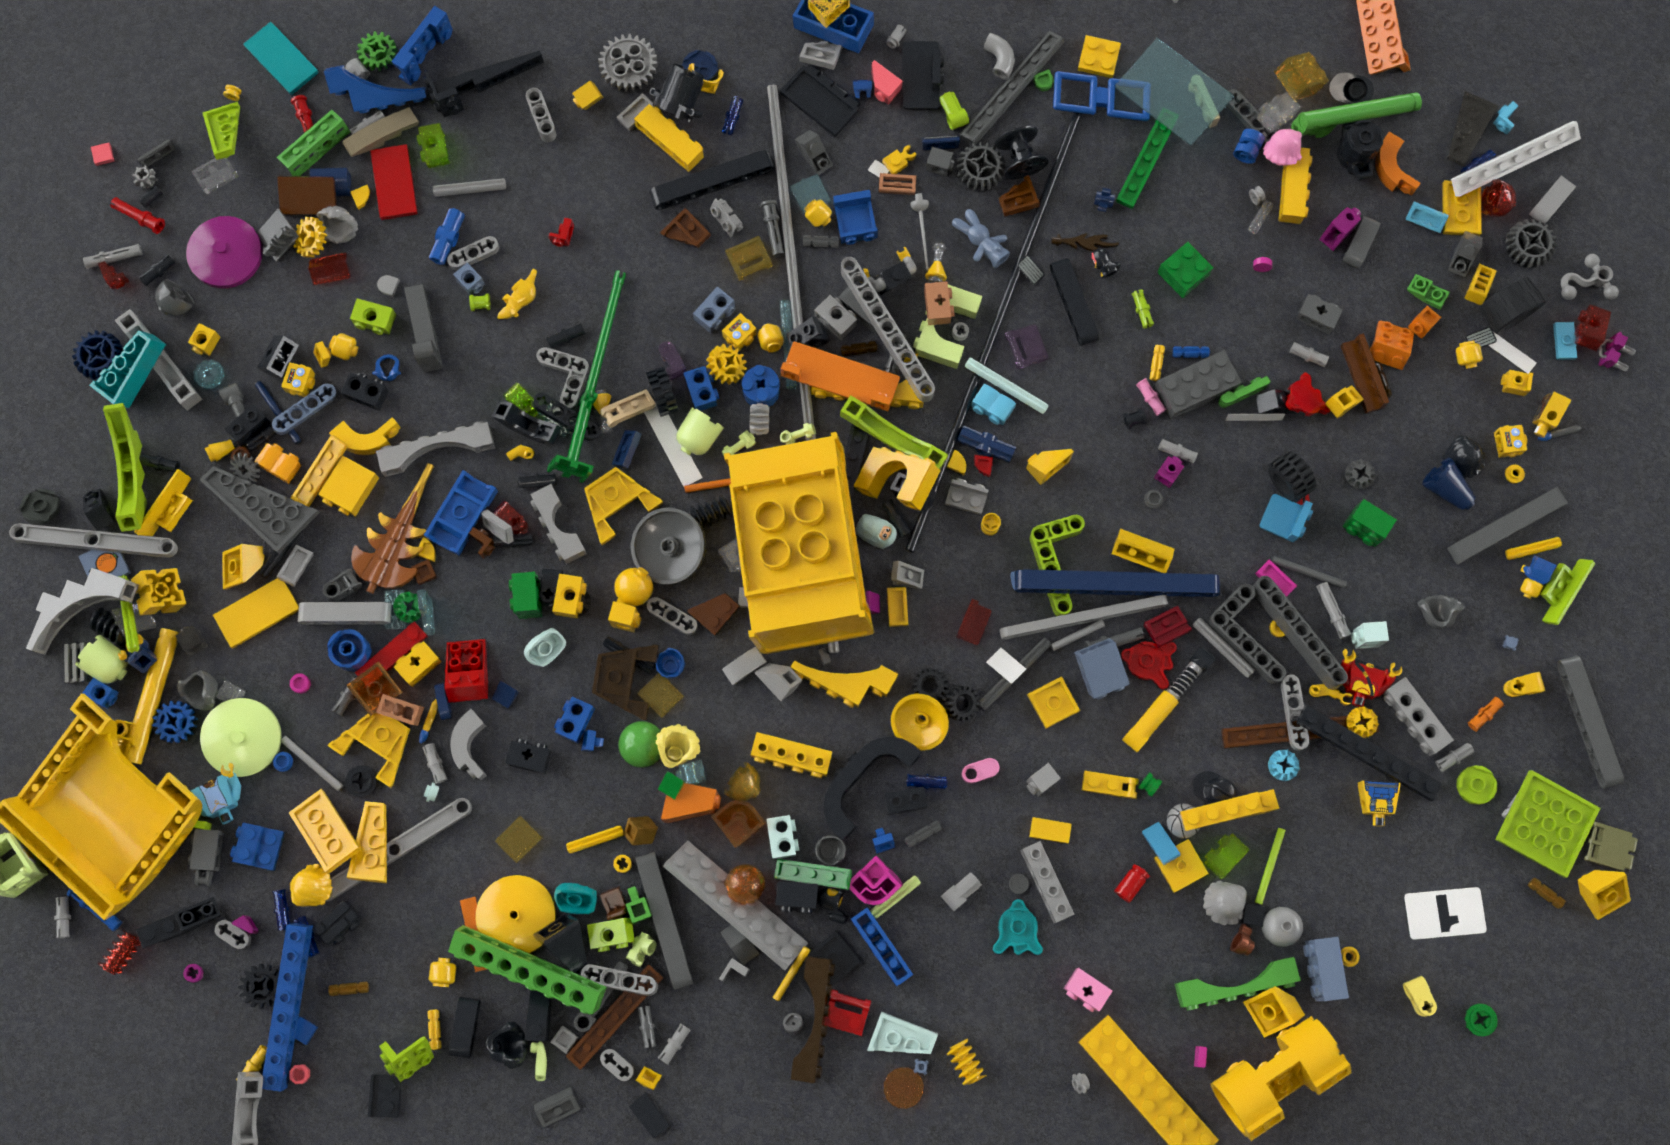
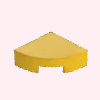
M368 185L350 191L358 210L366 205L370 196Z
M954 450L947 468L965 475L966 461L961 453Z
M423 537L419 547L423 548V551L417 556L435 562V548L428 539Z

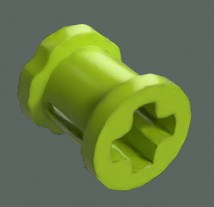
M489 293L485 294V296H469L471 311H475V309H491Z

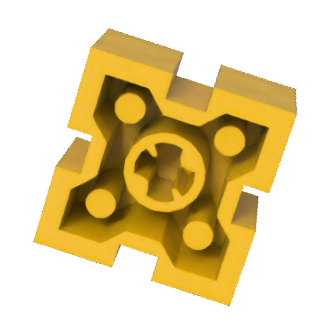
M177 568L162 569L158 574L156 570H143L131 579V582L139 584L135 594L138 593L140 595V598L137 600L140 615L155 614L159 610L162 613H173L186 605L183 590H178L177 587L181 583Z

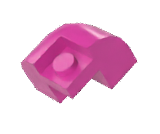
M876 855L851 879L849 889L865 904L877 905L887 901L903 886V883L892 869L890 870Z

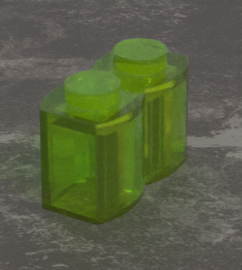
M1233 833L1229 836L1224 834L1217 842L1219 844L1217 849L1211 848L1204 856L1206 858L1204 864L1220 879H1223L1250 850Z

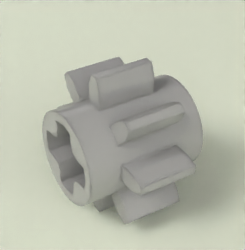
M146 165L141 168L137 167L135 174H132L134 179H136L134 181L136 186L141 185L143 190L153 187L154 182L158 181L154 176L156 172L153 169L149 170Z

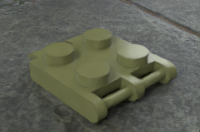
M1594 822L1591 839H1588L1590 844L1588 853L1584 860L1621 872L1625 869L1630 870L1634 856L1628 854V852L1634 853L1636 851L1638 839L1632 837L1633 833Z

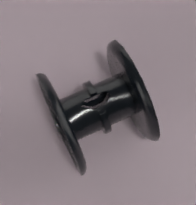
M1035 126L1014 128L996 139L995 147L999 150H1011L1010 157L1015 161L1005 171L1007 179L1013 180L1024 178L1027 175L1031 176L1048 165L1049 160L1045 156H1032L1033 149L1028 145L1037 136L1038 129Z

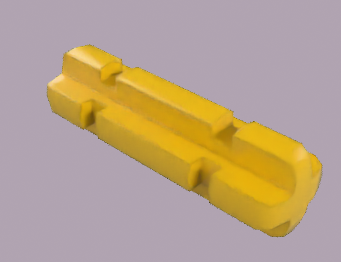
M1156 345L1154 347L1152 371L1150 372V380L1157 381L1161 377L1163 354L1165 351L1163 345Z
M437 1009L428 1011V1019H430V1022H428L429 1039L431 1038L429 1045L431 1050L441 1049V1040L439 1041L441 1037L440 1021H438L440 1015Z

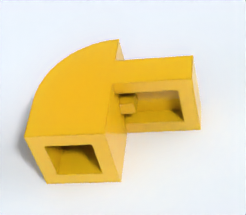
M1351 385L1337 392L1325 404L1338 419L1364 399Z

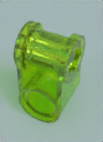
M516 382L503 395L508 402L513 403L525 413L533 417L538 414V411L532 406L533 398L519 383Z

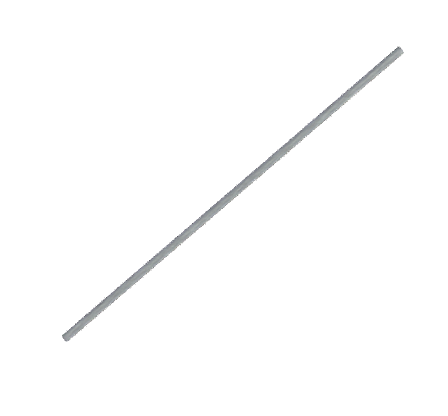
M768 85L767 90L793 329L803 323L779 99L777 86ZM799 382L804 424L812 423L814 425L810 386ZM805 435L806 441L816 439V435H812L813 437L807 438ZM838 641L828 643L829 653L839 652Z

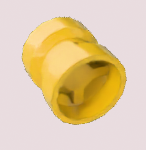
M995 513L986 514L981 522L982 532L988 536L996 534L1001 525L1000 517Z

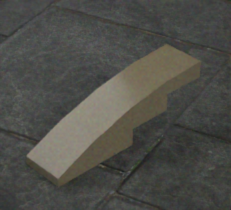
M409 107L368 125L343 140L342 143L350 156L354 157L384 146L385 141L401 136L402 131L418 126L419 121Z

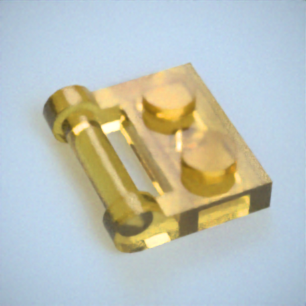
M759 236L725 250L738 281L761 269L773 267ZM762 256L763 261L743 270L740 269L739 266Z

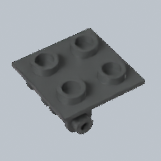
M279 208L257 232L260 240L265 245L263 254L267 257L272 256L275 261H278L299 237Z

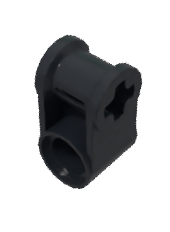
M542 569L539 595L543 603L548 607H553L558 577L559 574H563V570Z

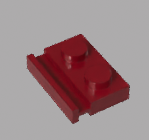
M1178 606L1144 623V627L1152 640L1157 644V648L1192 630Z

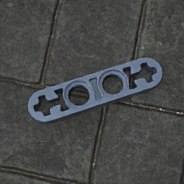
M323 384L275 417L272 422L274 432L284 435L327 406L336 398L335 387L332 384ZM324 390H331V396L325 395L322 397ZM314 399L318 405L315 408H309L307 402ZM299 410L302 412V417L294 419L291 413ZM286 416H288V418H289V420L292 422V424H290L289 421L286 422V421H287ZM280 422V423L282 424V423L286 422V423L284 424L285 428H284V429H282L281 427L277 428V427H278V424H277V423Z

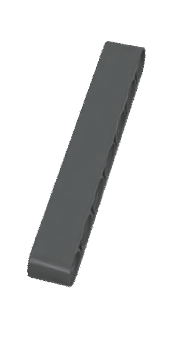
M1556 487L1451 545L1447 550L1458 565L1563 507L1568 501L1560 489Z
M1261 576L1253 584L1255 598L1276 622L1324 685L1330 690H1336L1341 687L1348 678L1346 671L1276 583L1268 576ZM1284 615H1287L1290 620H1287ZM1296 630L1300 631L1301 634H1302V636L1299 635V634L1296 632ZM1308 645L1312 646L1314 651H1312Z
M1575 655L1558 660L1557 668L1599 785L1605 789L1623 784L1624 776L1581 658Z
M652 852L636 857V863L674 991L693 985L692 975L656 854Z

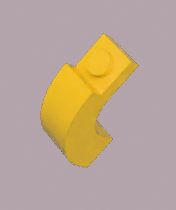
M391 418L375 432L359 434L342 421L329 434L334 435L347 444L348 448L346 450L351 453L373 455L377 454L376 451L381 450L382 447L391 446L387 439L396 436L401 427Z

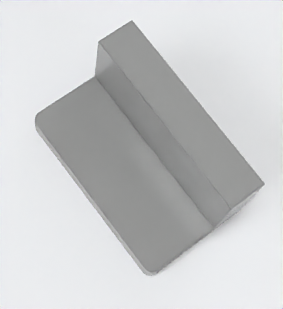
M732 958L719 980L724 982L732 968L745 977L750 970Z

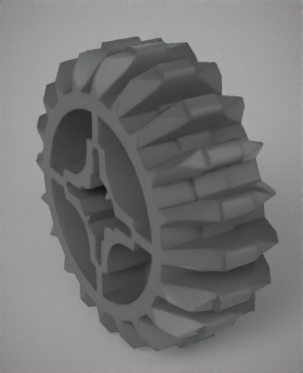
M980 142L976 147L973 143L971 148L966 147L965 152L962 151L960 153V158L957 159L958 165L956 170L959 171L958 177H962L961 182H967V188L972 185L974 186V191L977 187H980L981 191H984V187L990 190L991 185L996 187L998 182L1002 181V176L1005 175L1006 163H1004V156H1000L1001 151L995 152V146L989 148L988 143L982 146ZM983 162V168H981V171L979 172V166H981ZM968 168L970 169V171H973L976 176H974L973 174H971V173L969 172Z
M1525 219L1523 222H1517L1515 226H1512L1510 232L1506 235L1508 239L1505 241V244L1508 245L1506 251L1511 252L1509 257L1515 258L1514 263L1519 261L1520 267L1526 264L1527 268L1532 266L1537 268L1550 261L1552 255L1556 252L1554 248L1557 246V243L1554 242L1556 236L1551 235L1553 230L1547 229L1548 224L1543 226L1542 220L1536 223L1535 219L1530 221ZM1532 240H1534V242L1531 244V246L1528 247V245L1530 244V242H1531Z

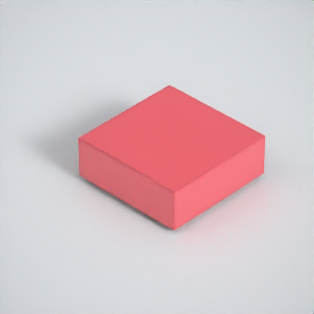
M109 142L91 147L96 166L115 162Z

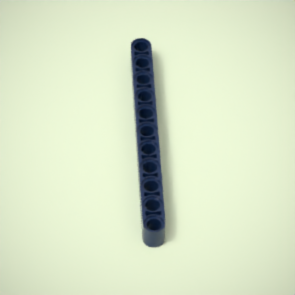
M1017 570L1014 572L1015 591L1020 593L1166 595L1184 597H1216L1220 595L1219 575L1063 570Z

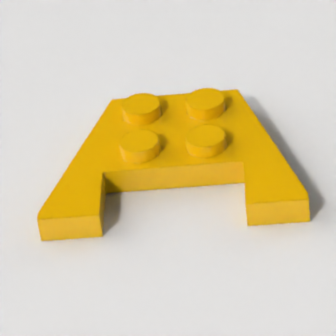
M616 467L584 488L601 545L616 536L606 519L636 498H639L649 513L663 504L660 498L650 493L649 490L643 488Z
M376 707L327 746L344 756L354 740L359 741L387 760L375 778L392 788L410 728L396 719L376 713L378 709Z

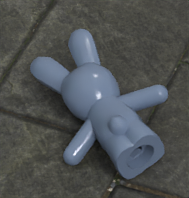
M967 209L965 211V218L970 225L961 219H953L952 225L968 235L972 244L979 246L973 256L974 261H979L984 253L985 257L991 261L993 268H997L1008 259L1010 252L999 244L1005 242L1007 236L990 237L988 229L980 224L973 210Z

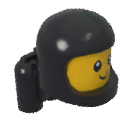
M824 887L818 894L817 901L819 906L831 911L827 914L829 920L843 925L844 923L846 924L848 916L840 910L845 890L840 889L837 891L830 887Z

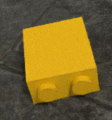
M342 456L319 492V495L323 498L322 502L330 507L333 505L339 508L338 511L346 516L349 514L356 516L379 480V477L367 468Z

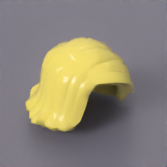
M677 724L667 728L664 727L656 736L660 758L664 766L668 768H674L686 763L688 760L695 759L696 755L700 753V746L698 744L700 740L693 730H689L687 726Z

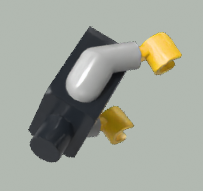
M903 247V252L897 251L901 262L883 271L876 277H870L868 269H863L873 288L880 295L912 279L911 275L916 272V265L906 247Z

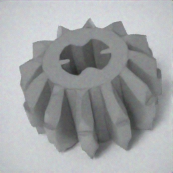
M763 403L751 405V434L762 435L769 432L770 411L768 405Z

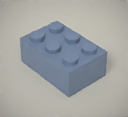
M1332 937L1305 941L1306 945L1303 946V950L1309 962L1307 974L1312 980V986H1310L1312 998H1315V1001L1349 998L1339 938Z

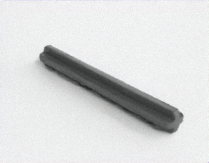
M1043 638L1019 663L1027 670L1051 646L1050 641ZM1003 677L979 701V706L986 710L1011 683Z

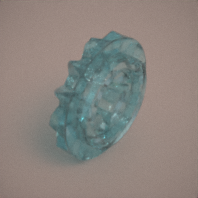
M210 359L196 364L197 367L193 371V379L200 387L212 389L222 382L224 369L218 362ZM204 370H211V374L214 378L206 376Z

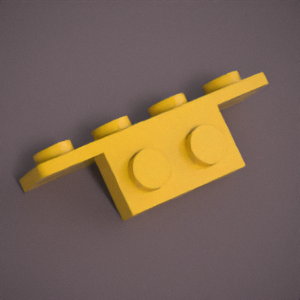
M177 469L143 518L141 529L135 530L134 533L152 537L159 526L172 532L193 501L182 494L191 481V477Z

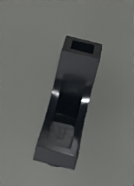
M503 400L498 401L491 415L499 423L514 432L542 444L545 442L554 444L561 430V427L557 424L537 419L525 413L513 403Z

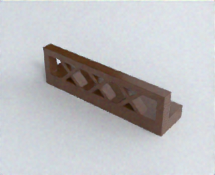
M1364 333L1359 334L1355 340L1342 343L1341 349L1357 392L1364 399L1361 403L1367 414L1384 409L1389 400Z

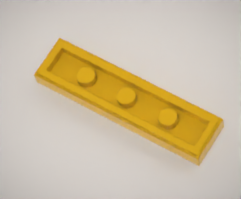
M331 435L291 496V499L310 507L348 448V445L334 435Z

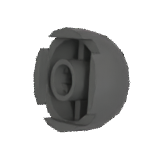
M168 279L163 280L156 289L155 300L159 306L158 309L165 315H183L192 308L195 302L187 291L184 295L179 290L181 288L180 285Z

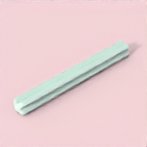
M969 358L966 362L965 367L1038 412L1042 414L1046 412L1049 406L1047 403L973 358Z

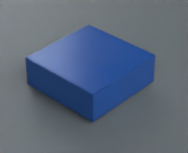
M299 1017L295 1039L308 1045L318 1026L303 1017Z

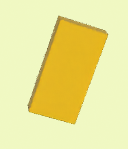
M906 587L887 588L889 627L908 626Z
M1032 817L1029 837L1069 844L1072 824Z

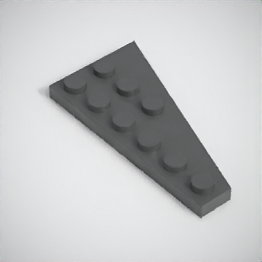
M214 466L200 479L279 554L320 513L314 508L293 501L281 494L255 485L250 481L236 477Z

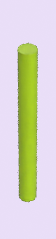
M1282 828L1277 830L1254 902L1259 905L1263 904L1286 831Z

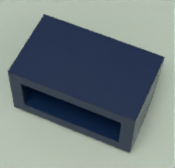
M347 168L310 169V176L334 177L336 196H351V174Z

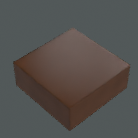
M429 559L411 567L418 570L415 578L419 585L437 578Z

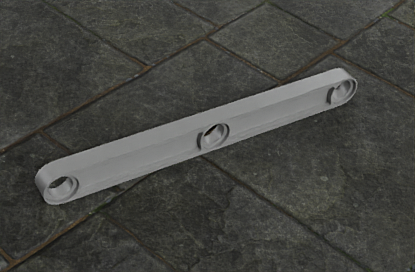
M21 523L13 525L9 530V535L16 542L166 558L174 556L178 551V546L173 540L161 537ZM24 529V534L21 537L15 536L17 530ZM93 536H97V543L94 545H90V538ZM166 544H172V549L169 552L163 551V547Z
M1160 595L1008 626L1000 629V635L1003 640L1099 621L1101 619L1104 620L1167 606L1168 602L1166 595Z
M459 798L388 842L387 866L469 815L472 811L471 802L465 798ZM466 802L468 804L467 811L460 813L457 809L458 804ZM394 844H397L400 848L397 855H391L389 852V848ZM349 867L330 878L333 888L330 898L325 902L332 901L362 881L349 880L347 878Z

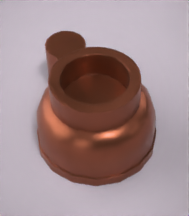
M1245 924L1240 926L1239 932L1233 938L1230 946L1232 952L1246 956L1252 952L1255 946V942L1250 939L1252 928Z

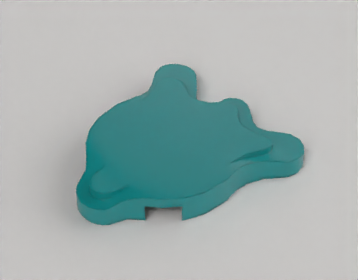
M1020 899L1013 901L1011 907L999 919V937L993 945V952L1001 954L1009 946H1012L1016 955H1020L1027 950L1035 955L1041 954L1043 947L1037 939L1038 923L1036 917L1025 906L1024 901Z

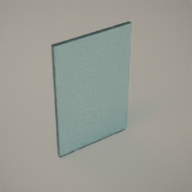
M1159 38L1155 39L1115 85L1117 90L1190 146L1202 135L1204 130L1234 97L1233 94Z

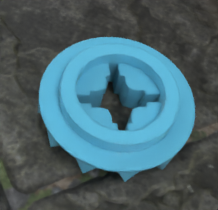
M1288 750L1274 752L1268 761L1271 775L1281 781L1293 779L1297 776L1300 769L1299 760L1295 753ZM1286 758V764L1292 767L1286 768L1283 772V767L1276 763H1282Z

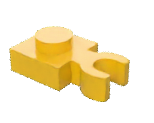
M910 145L905 146L902 153L895 150L883 158L882 163L891 174H897L908 166L907 161L915 159V152L911 155L907 154L911 148Z

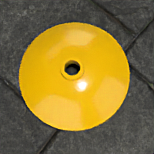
M911 694L902 698L895 705L891 714V727L897 738L912 743L920 751L929 750L938 746L944 740L949 728V719L944 707L933 697L925 694ZM920 715L925 716L926 720H922Z

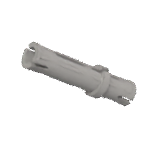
M138 243L109 252L101 251L97 255L84 257L83 262L85 267L89 269L101 265L108 266L109 263L141 256L143 253Z
M1328 582L1316 586L1330 615V622L1336 628L1339 638L1343 639L1352 635L1346 624V617L1344 614L1342 615Z

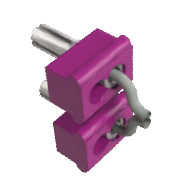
M1618 332L1609 339L1604 340L1603 343L1599 342L1597 346L1600 349L1599 355L1601 356L1599 366L1603 365L1607 368L1615 366L1623 371L1628 370V365L1618 361L1621 353L1617 351L1622 350L1633 356L1636 350L1625 345L1628 337L1622 335V332ZM1606 342H1608L1606 345V350L1608 351L1602 354L1603 349L1601 346L1605 345Z

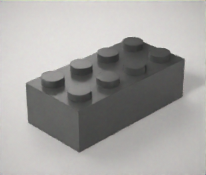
M1225 350L1157 380L1154 388L1159 394L1158 396L1162 404L1167 409L1166 411L1170 419H1174L1220 398L1221 395L1228 391L1233 392L1242 382Z

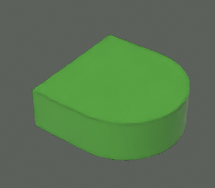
M1049 69L1036 74L1032 79L1035 86L1041 91L1051 89L1054 82Z

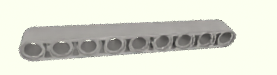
M853 257L844 258L841 262V275L917 398L922 402L931 401L935 391L932 380L857 260ZM846 266H851V267H853L854 269H853V270H846L845 267H846ZM856 281H861L863 284L857 286L854 283ZM870 296L873 299L871 301H866L864 297ZM878 311L881 312L882 315L875 316L873 313ZM890 327L892 330L886 332L883 330V328ZM894 342H899L901 346L894 347L892 344ZM907 357L910 358L911 362L905 363L902 359ZM918 373L921 375V377L913 378L912 374ZM927 388L930 390V393L924 394L921 390Z

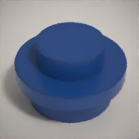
M280 752L273 759V766L281 772L288 771L293 765V758L287 752Z

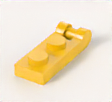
M1084 771L1081 791L1137 799V792L1135 791L1139 779ZM1123 784H1128V791L1122 790Z

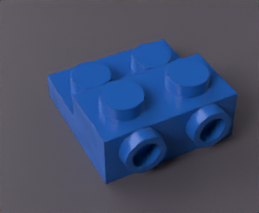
M242 823V827L239 826L236 831L237 845L231 849L230 857L233 858L232 862L275 871L285 832Z

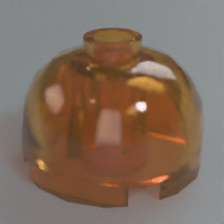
M741 864L735 866L728 873L724 881V887H727L728 896L735 902L742 905L747 903L754 904L764 892L765 879L757 867L750 864Z

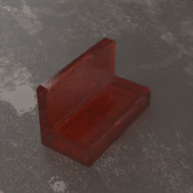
M346 253L315 258L309 261L308 269L313 285L348 279L351 276L347 265Z
M972 599L958 631L957 638L978 645L992 611L978 605L979 601Z

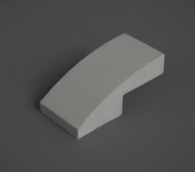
M754 647L722 670L731 684L735 685L747 675L754 673L767 661L758 648Z

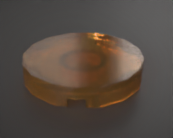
M899 1067L887 1075L883 1091L886 1099L897 1108L907 1109L920 1101L924 1085L918 1073H914L912 1069L907 1067Z

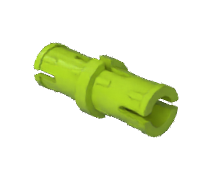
M1141 289L1138 290L1139 293L1134 291L1132 296L1137 307L1136 313L1139 314L1142 327L1145 329L1147 325L1152 327L1154 322L1149 311L1150 305L1147 304Z

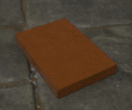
M277 177L279 206L283 214H317L318 211L324 208L336 206L334 177Z

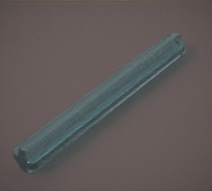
M781 300L780 314L784 338V362H786L791 349L786 334L792 331L790 301ZM786 378V388L795 389L796 381Z

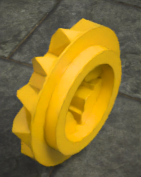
M1357 707L1348 714L1347 727L1363 738L1369 737L1377 730L1379 725L1378 716L1375 715L1372 709ZM1360 717L1369 719L1366 727L1364 725H1356L1361 720Z

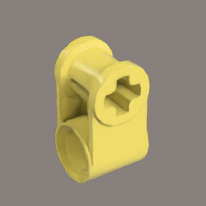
M1423 976L1403 983L1404 991L1419 1016H1431L1436 1012V1002ZM1424 1004L1429 1005V1007L1426 1010L1422 1009Z

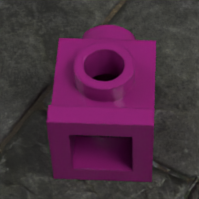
M1168 456L1154 478L1170 488L1184 468L1182 461L1175 456L1172 458Z

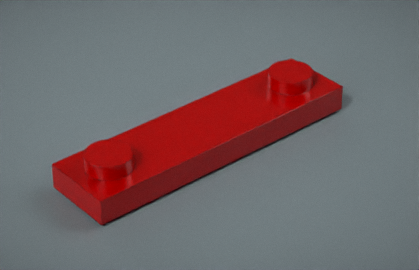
M414 621L359 668L355 674L369 688L389 671L400 657L406 656L414 645L421 643L428 636Z

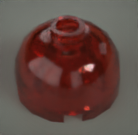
M1494 179L1491 181L1493 184L1490 187L1486 186L1481 195V207L1483 206V211L1481 210V212L1491 217H1501L1508 214L1515 207L1516 192L1511 184L1500 179Z

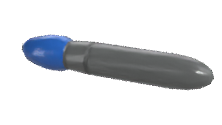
M1575 425L1547 432L1544 438L1538 437V440L1548 441L1551 438L1579 432L1582 427Z

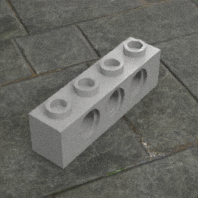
M1406 677L1393 684L1383 693L1385 702L1394 708L1397 718L1407 725L1408 732L1420 742V748L1424 753L1431 756L1454 741ZM1401 697H1404L1407 700V706L1402 705L1400 701ZM1413 713L1419 715V722L1413 719ZM1425 729H1429L1431 731V738H1428L1425 735Z
M1041 841L1022 849L1020 852L1053 923L1074 915Z

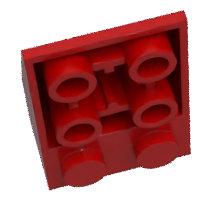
M485 639L447 642L445 691L449 703L488 699Z

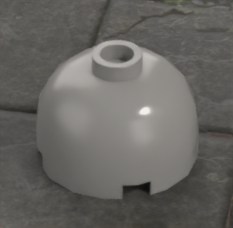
M1277 907L1271 909L1265 915L1262 932L1264 937L1273 945L1287 947L1300 939L1303 932V922L1296 911L1288 907Z

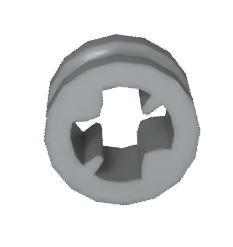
M1260 186L1255 187V190H1249V196L1255 205H1258L1260 201L1266 200L1265 193Z
M962 322L956 323L952 329L953 338L957 341L965 340L969 333L968 326ZM960 328L964 329V331H963L964 335H963L962 333H961V335H958V334H957V329H958V330H960Z

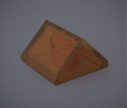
M379 661L346 685L370 716L377 712L383 694L396 698L402 693L393 677Z

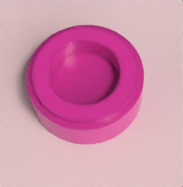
M1267 257L1256 258L1253 261V269L1258 272L1270 271L1272 269V260Z
M296 674L290 680V688L298 694L307 692L311 686L310 679L304 674Z

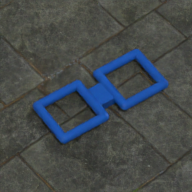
M1061 71L1055 73L1053 108L1055 110L1093 115L1096 113V107L1107 108V116L1139 121H1148L1150 119V83L1110 78L1108 80V88L1097 87L1098 79L1096 76ZM1062 79L1090 83L1089 107L1060 103ZM1115 86L1143 89V113L1114 110Z

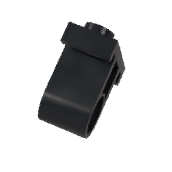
M811 317L786 334L790 347L794 341L810 347H820L829 342L825 327L822 322H818L817 317Z

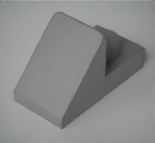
M893 561L891 580L894 586L922 589L923 569L901 561Z

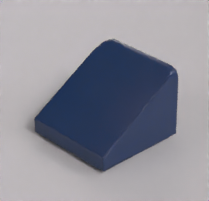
M500 681L492 699L509 709L519 692Z

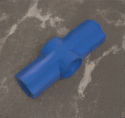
M454 208L448 210L443 225L439 226L436 231L435 244L429 256V259L434 263L445 265L451 248L457 244L459 238L458 231L465 217L464 213Z

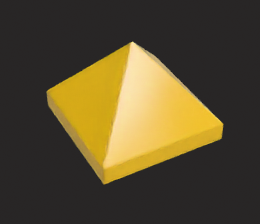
M644 1066L636 1081L645 1088L654 1090L662 1075Z

